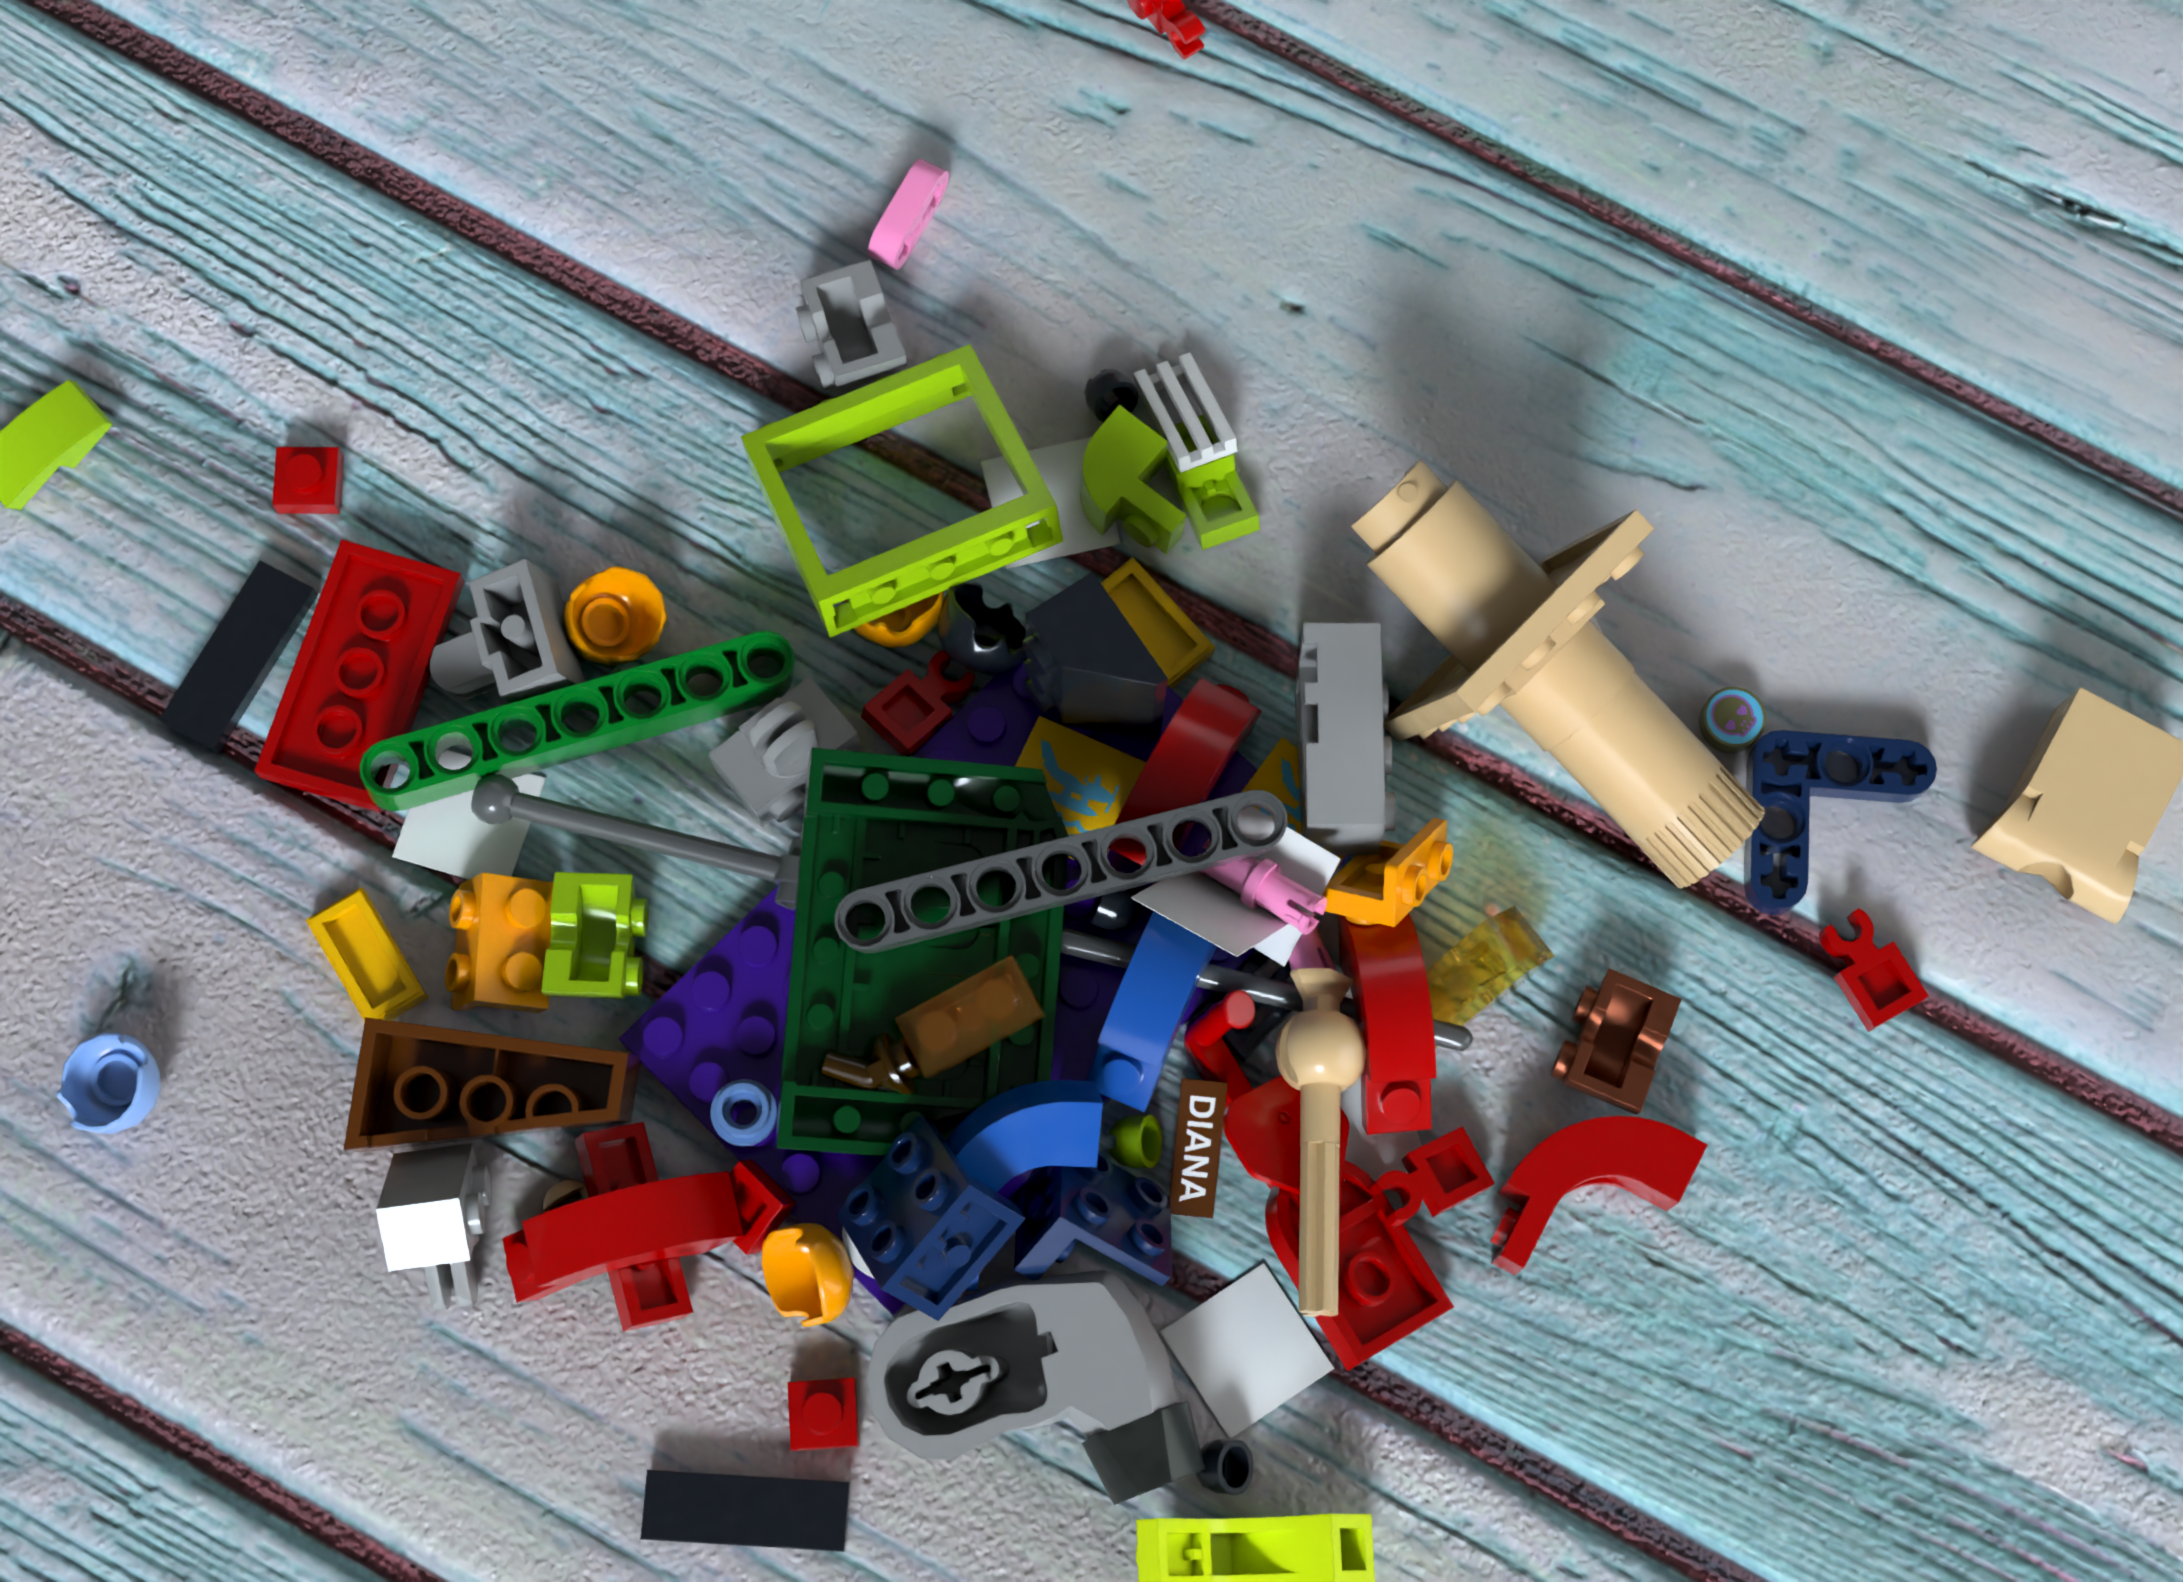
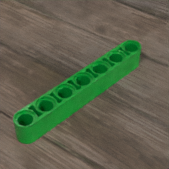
M760 631L382 740L370 746L363 754L359 765L360 777L371 800L380 808L392 812L414 808L474 790L479 779L487 775L501 774L512 779L770 703L777 697H783L790 689L794 672V652L788 640L780 634L771 631ZM759 656H769L776 659L783 669L772 678H761L753 674L748 665ZM705 673L715 676L722 684L721 688L710 696L696 695L687 686L692 677ZM647 691L653 693L659 698L660 705L649 714L640 715L633 713L625 705L628 698L637 692ZM586 709L596 714L599 719L591 730L577 733L570 731L564 726L565 718L575 710ZM517 727L530 729L536 734L535 741L529 748L523 751L509 750L501 744L503 736L509 730ZM461 745L473 751L471 761L460 769L450 770L438 763L441 754L451 746ZM398 763L410 769L407 780L396 788H384L376 783L379 771L389 764Z

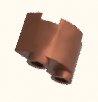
M1609 968L1598 989L1585 985L1571 1018L1572 1021L1581 1024V1028L1575 1043L1568 1040L1563 1042L1552 1067L1551 1076L1562 1080L1563 1084L1637 1115L1643 1108L1656 1072L1654 1069L1657 1059L1669 1036L1682 999Z

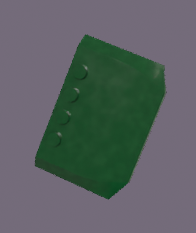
M811 748L805 786L777 1107L776 1148L885 1156L893 1141L899 1135L905 1133L919 1116H924L932 1121L946 1141L954 1129L971 1112L988 1100L1019 1086L1051 1080L1064 905L878 953L867 954L853 950L839 937L835 928L834 918L837 906L841 900L856 890L1068 837L1069 835L1061 817H1058L1045 785L1047 781L1042 769ZM1057 855L1050 858L1044 865L1042 876L1050 887L1057 890H1065L1068 856ZM1001 871L985 875L978 886L979 898L985 904L993 907L1007 904L1014 897L1016 891L1014 879ZM927 888L921 891L913 904L915 916L920 921L926 923H936L942 920L948 914L951 906L949 895L944 890L938 888ZM864 904L857 907L849 919V929L852 935L861 940H870L878 936L885 924L883 910L873 904ZM885 1032L894 1041L901 1038L906 1040L917 1058L921 1071L919 1075L913 1077L915 1082L914 1093L906 1095L882 1086L873 1089L861 1088L823 1075L822 1067L830 1049L870 1062L876 1038L879 1034Z

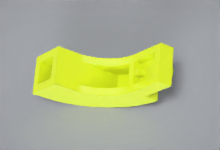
M1316 1514L1229 1519L1154 1518L1136 1520L1138 1582H1375L1371 1514Z

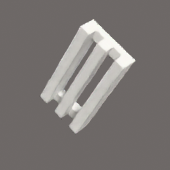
M1190 352L1179 356L1180 364L1171 367L1168 361L1156 364L1157 373L1148 376L1145 369L1133 373L1135 387L1160 435L1168 441L1167 449L1180 473L1238 452L1236 437ZM1186 381L1217 439V443L1212 444L1180 385L1181 382ZM1166 388L1198 450L1188 452L1157 393L1158 390Z

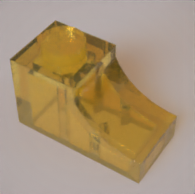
M1515 905L1483 921L1426 971L1433 1019L1466 1027L1487 1009L1511 994L1555 957Z

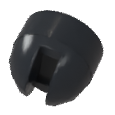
M1115 369L1101 370L1100 374L1088 380L1084 390L1088 408L1103 423L1118 405L1132 413L1138 403L1139 395L1137 388L1124 374ZM1109 391H1112L1116 397L1106 402L1104 396Z
M1136 888L1096 897L1089 923L1107 930H1122L1132 925L1139 917L1142 909V904L1131 898L1138 894Z
M1217 1439L1206 1443L1201 1448L1205 1469L1196 1472V1477L1203 1487L1217 1494L1229 1495L1241 1494L1248 1488L1253 1477L1254 1462L1249 1447L1243 1441Z

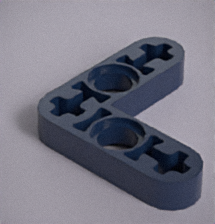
M1771 731L1762 736L1748 755L1746 790L1764 809L1778 807L1788 812L1793 819L1794 828L1793 833L1787 838H1775L1764 831L1760 821L1751 836L1745 840L1744 890L1751 906L1764 914L1771 916L1781 915L1793 909L1806 894L1809 870L1810 796L1893 803L1911 802L1919 798L1935 780L1937 766L1935 758L1929 749L1911 740L1801 731ZM1774 748L1781 749V755L1784 760L1802 762L1809 754V750L1814 751L1810 768L1808 765H1790L1782 776L1775 774L1774 764L1764 762V758H1767ZM1841 751L1853 757L1858 769L1856 779L1851 782H1840L1832 778L1825 767L1826 755L1831 752ZM1872 755L1877 756L1875 763H1873ZM1901 758L1907 759L1909 770L1918 771V775L1908 785L1902 784L1901 774L1881 771L1873 779L1874 784L1869 783L1873 768H1893ZM1808 768L1810 770L1811 779H1807L1805 777ZM1760 850L1770 854L1760 855ZM1792 851L1793 856L1786 854L1779 861L1780 881L1790 883L1791 888H1788L1779 899L1774 898L1772 888L1767 885H1761V880H1764L1772 872L1774 854Z

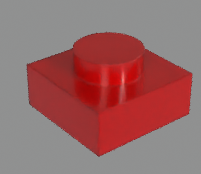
M276 447L272 506L278 514H340L344 455L340 448Z
M753 1159L740 1160L729 1176L744 1236L733 1240V1242L746 1255L761 1252L763 1241L771 1231L778 1229L796 1205V1202Z
M855 1377L787 1382L790 1449L792 1452L860 1447Z

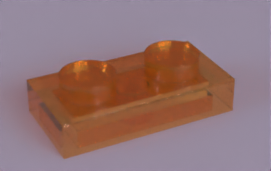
M1011 955L896 1017L895 1020L924 1077L930 1079L1043 1018L1046 1014L1016 957Z

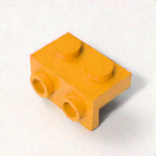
M1431 819L1406 844L1383 840L1380 855H1356L1328 882L1322 894L1327 898L1325 912L1343 915L1349 922L1358 925L1378 923L1395 927L1415 906H1420L1425 896L1440 881H1444L1450 872L1453 861V846L1451 843L1446 842L1447 820Z
M482 872L460 884L450 903L449 921L451 927L456 928L455 952L449 957L445 971L446 989L452 992V1010L467 1011L476 1006L540 1013L548 1009L549 997H545L541 989L546 949H549L551 940L550 909L553 882Z

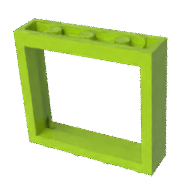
M971 344L948 353L939 354L931 360L894 375L884 376L874 383L837 398L824 400L817 406L777 422L767 423L760 429L740 436L756 482L830 638L1064 542L1057 505ZM972 396L1024 495L827 576L779 473ZM1039 521V524L1026 529L1027 525ZM848 599L849 601L835 608L833 607V605Z

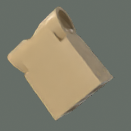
M2082 687L2078 688L2054 709L2006 802V807L1978 835L1970 845V848L2015 872L2042 876L2068 901L2111 924H2117L2122 919L2133 894L2139 866V855L2146 848L2183 777V741Z

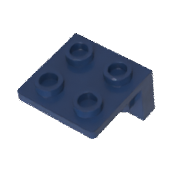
M924 1116L917 1117L906 1132L899 1135L893 1141L888 1153L863 1183L851 1191L845 1204L838 1212V1219L879 1287L937 1321L944 1316L1026 1219L1015 1203L967 1174L936 1126Z
M1099 1150L1097 1168L1071 1166L1034 1168L1028 1180L1018 1190L1017 1207L1026 1219L1016 1230L1014 1270L1031 1280H1039L1054 1262L1062 1263L1067 1259L1078 1239L1160 1286H1163L1172 1277L1171 1205L1169 1196L1152 1180L1145 1177L1138 1178L1111 1163Z

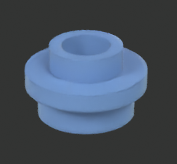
M749 1079L735 1080L723 1086L715 1095L710 1110L711 1121L718 1135L726 1142L736 1146L755 1145L767 1138L774 1129L777 1121V1104L772 1093L761 1083ZM742 1103H751L757 1109L755 1119L747 1125H739L733 1121V1111Z

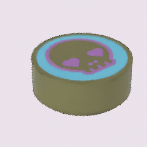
M1725 687L1713 693L1702 707L1699 715V727L1704 739L1713 748L1726 753H1738L1750 748L1761 736L1766 725V712L1762 702L1755 694L1740 687Z

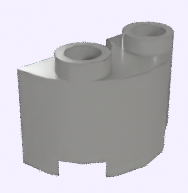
M870 259L800 280L806 305L796 307L795 310L805 342L818 341L821 353L813 355L812 358L823 391L907 365L904 348L895 324L890 319L883 292Z

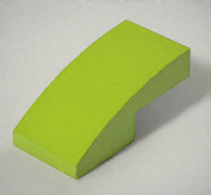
M67 380L54 388L0 431V501L6 508L21 510L59 466L75 468L113 425L111 420L76 381Z
M1204 415L1197 416L1212 444L1217 443L1218 441ZM1183 422L1174 424L1188 452L1198 450ZM1167 449L1164 464L1202 550L1260 530L1259 514L1236 472L1234 454L1180 473Z

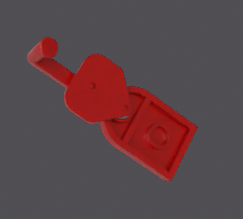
M1232 990L1222 1000L1210 1007L1184 1033V1046L1190 1060L1203 1080L1228 1083L1225 1112L1223 1115L1224 1133L1246 1171L1253 1178L1265 1182L1271 1189L1265 1208V1224L1268 1238L1277 1257L1299 1291L1300 1090L1291 1087L1282 1075L1255 1089L1252 1088L1222 1039V1036L1231 1028L1242 1029L1248 1027L1255 1017V1005L1251 996L1242 990ZM1340 1106L1338 1315L1332 1317L1319 1315L1314 1318L1348 1372L1454 1308L1404 1225L1388 1226L1385 1219L1395 1210L1383 1191L1372 1196L1368 1189L1375 1181L1361 1168L1345 1160L1350 1127L1348 1118Z

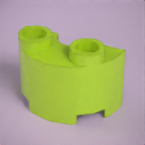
M555 872L550 909L551 940L549 949H546L541 992L545 997L624 999L626 996H640L643 984V961L641 957H634L635 937H646L649 905L647 898H635L633 874Z

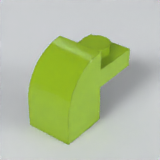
M1118 405L1099 427L1086 447L1080 481L1081 504L1087 519L1102 536L1119 518L1123 521L1122 526L1133 540L1147 548L1154 545L1167 555L1182 538L1187 515L1147 484L1164 465L1168 441L1121 405Z

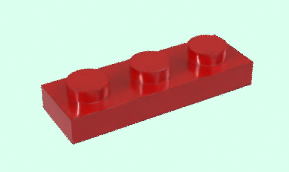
M644 1122L585 1132L574 1140L589 1198L631 1186L659 1181ZM679 1257L648 1261L608 1272L623 1332L683 1319L693 1313Z

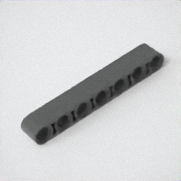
M1250 790L859 889L846 895L838 904L834 915L835 928L839 937L853 950L864 954L878 953L1260 856L1271 851L1284 836L1288 825L1287 811L1282 801L1274 794L1264 790ZM1252 806L1265 809L1273 819V833L1263 840L1247 838L1241 833L1237 822L1238 814L1243 809ZM1184 823L1199 824L1207 831L1210 846L1205 853L1199 856L1189 857L1183 855L1173 844V831ZM1120 839L1136 841L1145 852L1146 860L1144 865L1133 873L1116 871L1107 859L1108 849L1114 842ZM1057 855L1072 857L1081 869L1079 881L1067 890H1057L1050 887L1042 876L1044 865L1050 858ZM1001 871L1014 879L1016 891L1014 897L1007 904L993 907L985 904L979 898L978 886L985 875ZM927 888L944 890L950 897L951 906L948 914L936 923L920 921L914 914V901L918 894ZM864 904L879 906L885 914L883 930L878 936L870 940L855 938L849 929V919L852 912Z

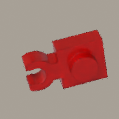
M1127 0L1137 17L1142 20L1148 18L1159 34L1167 33L1173 48L1182 59L1185 60L1204 48V44L1199 36L1203 35L1206 29L1195 13L1187 9L1181 0Z
M944 651L938 652L931 658L926 676L922 680L907 668L863 706L861 718L901 756L909 757L950 720L953 710L945 703L962 701L969 695L975 679V675L972 672L966 673L962 679L955 682L948 681L942 677L941 672L945 671L951 660Z
M1858 908L1847 917L1849 924L1855 931L1854 941L1841 939L1832 924L1825 927L1819 933V939L1823 948L1830 955L1843 959L1848 966L1833 978L1867 1031L1870 1032L1924 1001L1929 995L1894 941L1879 950L1876 948L1872 941L1874 936L1873 923L1870 917Z
M1461 1126L1407 1153L1401 1161L1408 1173L1399 1170L1386 1172L1368 1190L1372 1196L1387 1189L1393 1190L1400 1195L1402 1207L1385 1219L1388 1226H1399L1418 1212L1422 1201H1424L1432 1217H1435L1487 1191L1495 1183L1465 1129Z

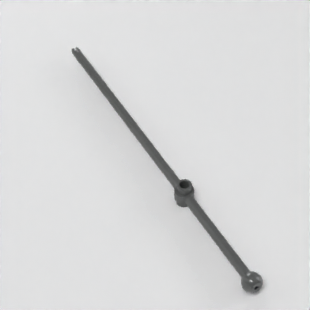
M501 774L487 775L479 779L475 786L471 809L479 820L487 824H503L511 820L512 817L773 881L779 886L774 902L782 907L795 910L800 838L792 839L788 854L779 857L521 793L512 779ZM1062 927L1060 953L1127 969L1137 947L1134 944ZM1208 963L1197 987L1224 994L1232 990H1242L1249 994L1253 1001L1303 1012V1000L1295 984ZM1344 997L1340 1003V1013L1351 1017L1357 1024L1354 1001L1351 998ZM1433 1019L1435 1046L1454 1051H1464L1471 1045L1473 1039L1469 1029L1464 1026Z

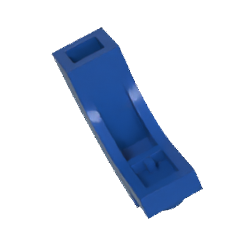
M1153 911L1116 993L1097 1042L1099 1046L1086 1081H1095L1100 1094L1142 1112L1146 1111L1151 1102L1190 1000L1217 949V946Z
M1049 1080L1019 1086L997 1095L971 1112L947 1138L946 1143L967 1174L995 1192H998L1000 1188L1015 1176L1038 1167L1071 1166L1097 1168L1103 1102L1095 1081ZM979 1274L965 1291H977Z

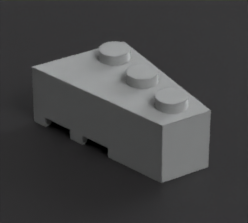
M1303 623L1294 689L1301 833L1303 837L1334 855H1380L1384 831H1394L1396 824L1395 793L1385 792V775H1390L1392 770V741L1390 736H1384L1383 720H1387L1389 694L1387 682H1382L1381 623Z

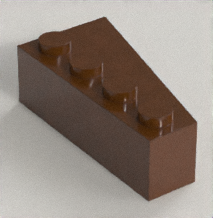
M365 1017L343 1150L369 1152L631 1122L640 1057L626 1052Z

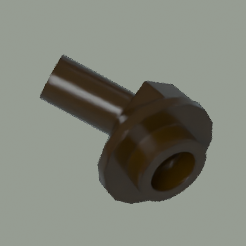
M885 1032L877 1036L870 1062L830 1049L822 1067L823 1075L868 1089L882 1086L906 1095L914 1093L915 1082L913 1077L921 1073L917 1058L906 1040L901 1038L894 1041Z

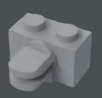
M526 558L469 582L478 617L470 620L472 630L435 646L430 659V673L434 681L441 688L461 700H469L498 688L499 695L513 703L586 682L577 649L567 638L563 620L565 607L558 582Z
M809 676L783 697H777L739 726V731L711 751L709 757L718 776L757 823L764 827L773 819L777 822L785 821L804 805L808 763L812 747L860 752L861 747L857 731Z
M473 1143L394 1153L376 1208L388 1271L424 1267L431 1307L435 1311L449 1309L451 1279L448 1263H450L459 1306H473L477 1303L478 1282L472 1251L479 1241L478 1234L485 1233L486 1218L484 1206L492 1204V1184L488 1166H477Z

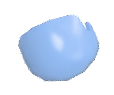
M104 1032L80 1042L65 1061L61 1088L58 1090L57 1097L67 1107L73 1117L70 1124L76 1129L115 1134L140 1124L156 1107L161 1091L160 1071L151 1052L137 1038L127 1034Z

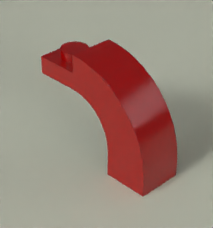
M1200 678L1158 741L1115 824L1206 802L1224 768L1237 749L1252 733L1262 710L1250 704L1249 698L1238 689L1225 684L1215 685ZM1184 823L1173 831L1172 841L1179 852L1194 823ZM1120 839L1110 846V849L1142 866L1144 865L1146 860L1145 852L1136 841Z
M1408 913L1395 927L1378 923L1358 925L1349 922L1345 916L1338 915L1339 966L1345 976L1353 979L1350 990L1354 1001L1357 1025L1364 1034L1367 1049L1364 1071L1361 1074L1362 1126L1367 1135L1432 1129L1431 1079L1436 1078L1434 1026L1424 959L1412 918Z
M1635 1116L1598 1117L1561 1129L1539 1143L1508 1175L1497 1192L1520 1205V1207L1516 1211L1507 1206L1489 1240L1491 1243L1499 1246L1491 1264L1514 1276L1523 1270L1558 1202L1565 1194L1589 1185L1615 1186L1631 1192L1667 1212L1680 1202L1708 1144L1668 1124Z
M725 1171L649 1182L576 1201L523 1221V1229L502 1238L506 1254L507 1270L512 1280L516 1303L539 1300L582 1280L615 1269L659 1259L702 1254L740 1238L744 1234L729 1172Z

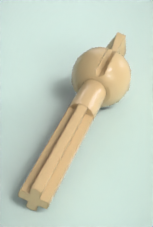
M1297 968L1290 971V975L1303 1000V1012H1299L1288 1019L1278 1032L1275 1054L1280 1074L1291 1087L1300 1090L1298 1312H1302L1303 1316L1309 1317L1319 1315L1332 1317L1338 1315L1341 1092L1355 1084L1363 1073L1367 1049L1362 1030L1351 1017L1340 1013V1003L1351 987L1353 979L1331 968Z

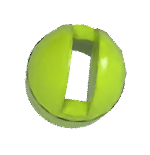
M1131 1115L1118 1120L1109 1130L1108 1134L1116 1135V1147L1108 1148L1112 1157L1123 1166L1131 1168H1153L1156 1166L1162 1152V1132L1158 1120L1153 1115Z

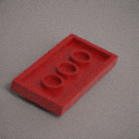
M341 539L254 772L265 780L381 813L382 808L371 800L360 777L359 765L363 754L370 746L382 740L410 733L431 676L430 659L433 649L444 640L465 582L461 573ZM398 763L389 764L379 771L376 777V783L379 786L390 788Z

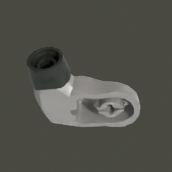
M1100 1270L1041 1276L1039 1280H1031L1026 1277L999 1282L958 1298L939 1321L919 1310L898 1317L874 1343L866 1375L872 1413L890 1440L921 1459H954L1006 1431L1033 1429L1069 1418L1087 1437L1088 1440L1081 1444L1113 1505L1205 1469L1189 1402H1181L1169 1355L1144 1307L1113 1272Z

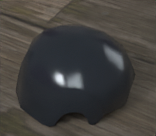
M975 582L962 583L950 588L938 616L937 631L942 650L953 661L966 669L976 672L998 674L1010 672L1017 668L1026 658V652L1022 645V641L1026 639V625L1013 615L1012 604L1006 602L997 608L987 606L982 597L983 587Z

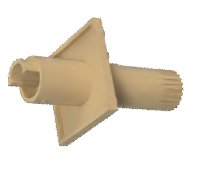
M1421 459L1417 460L1404 473L1405 476L1371 509L1358 518L1351 527L1374 551L1366 565L1451 654L1387 717V720L1383 721V727L1397 742L1417 734L1425 739L1438 728L1441 732L1447 730L1457 720L1460 724H1464L1477 712L1484 716L1499 704L1543 751H1549L1678 888L1688 887L1707 876L1712 870L1719 867L1723 861L1728 859L1751 836L1754 829L1758 827L1759 822L1763 819L1765 810L1634 672L1635 667L1590 620L1605 605L1604 601L1594 590L1605 583L1611 576L1615 580L1619 579L1638 563L1645 554L1638 545L1655 528L1636 509L1549 554L1538 565L1457 479L1445 485Z

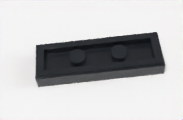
M259 560L159 720L172 730L219 754L317 598L318 594L315 589Z
M647 1470L640 1539L846 1552L851 1483Z

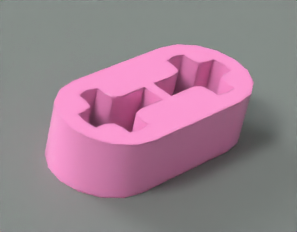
M922 158L912 165L874 229L868 247V256L894 270H898L904 265L945 194L949 182L948 171Z

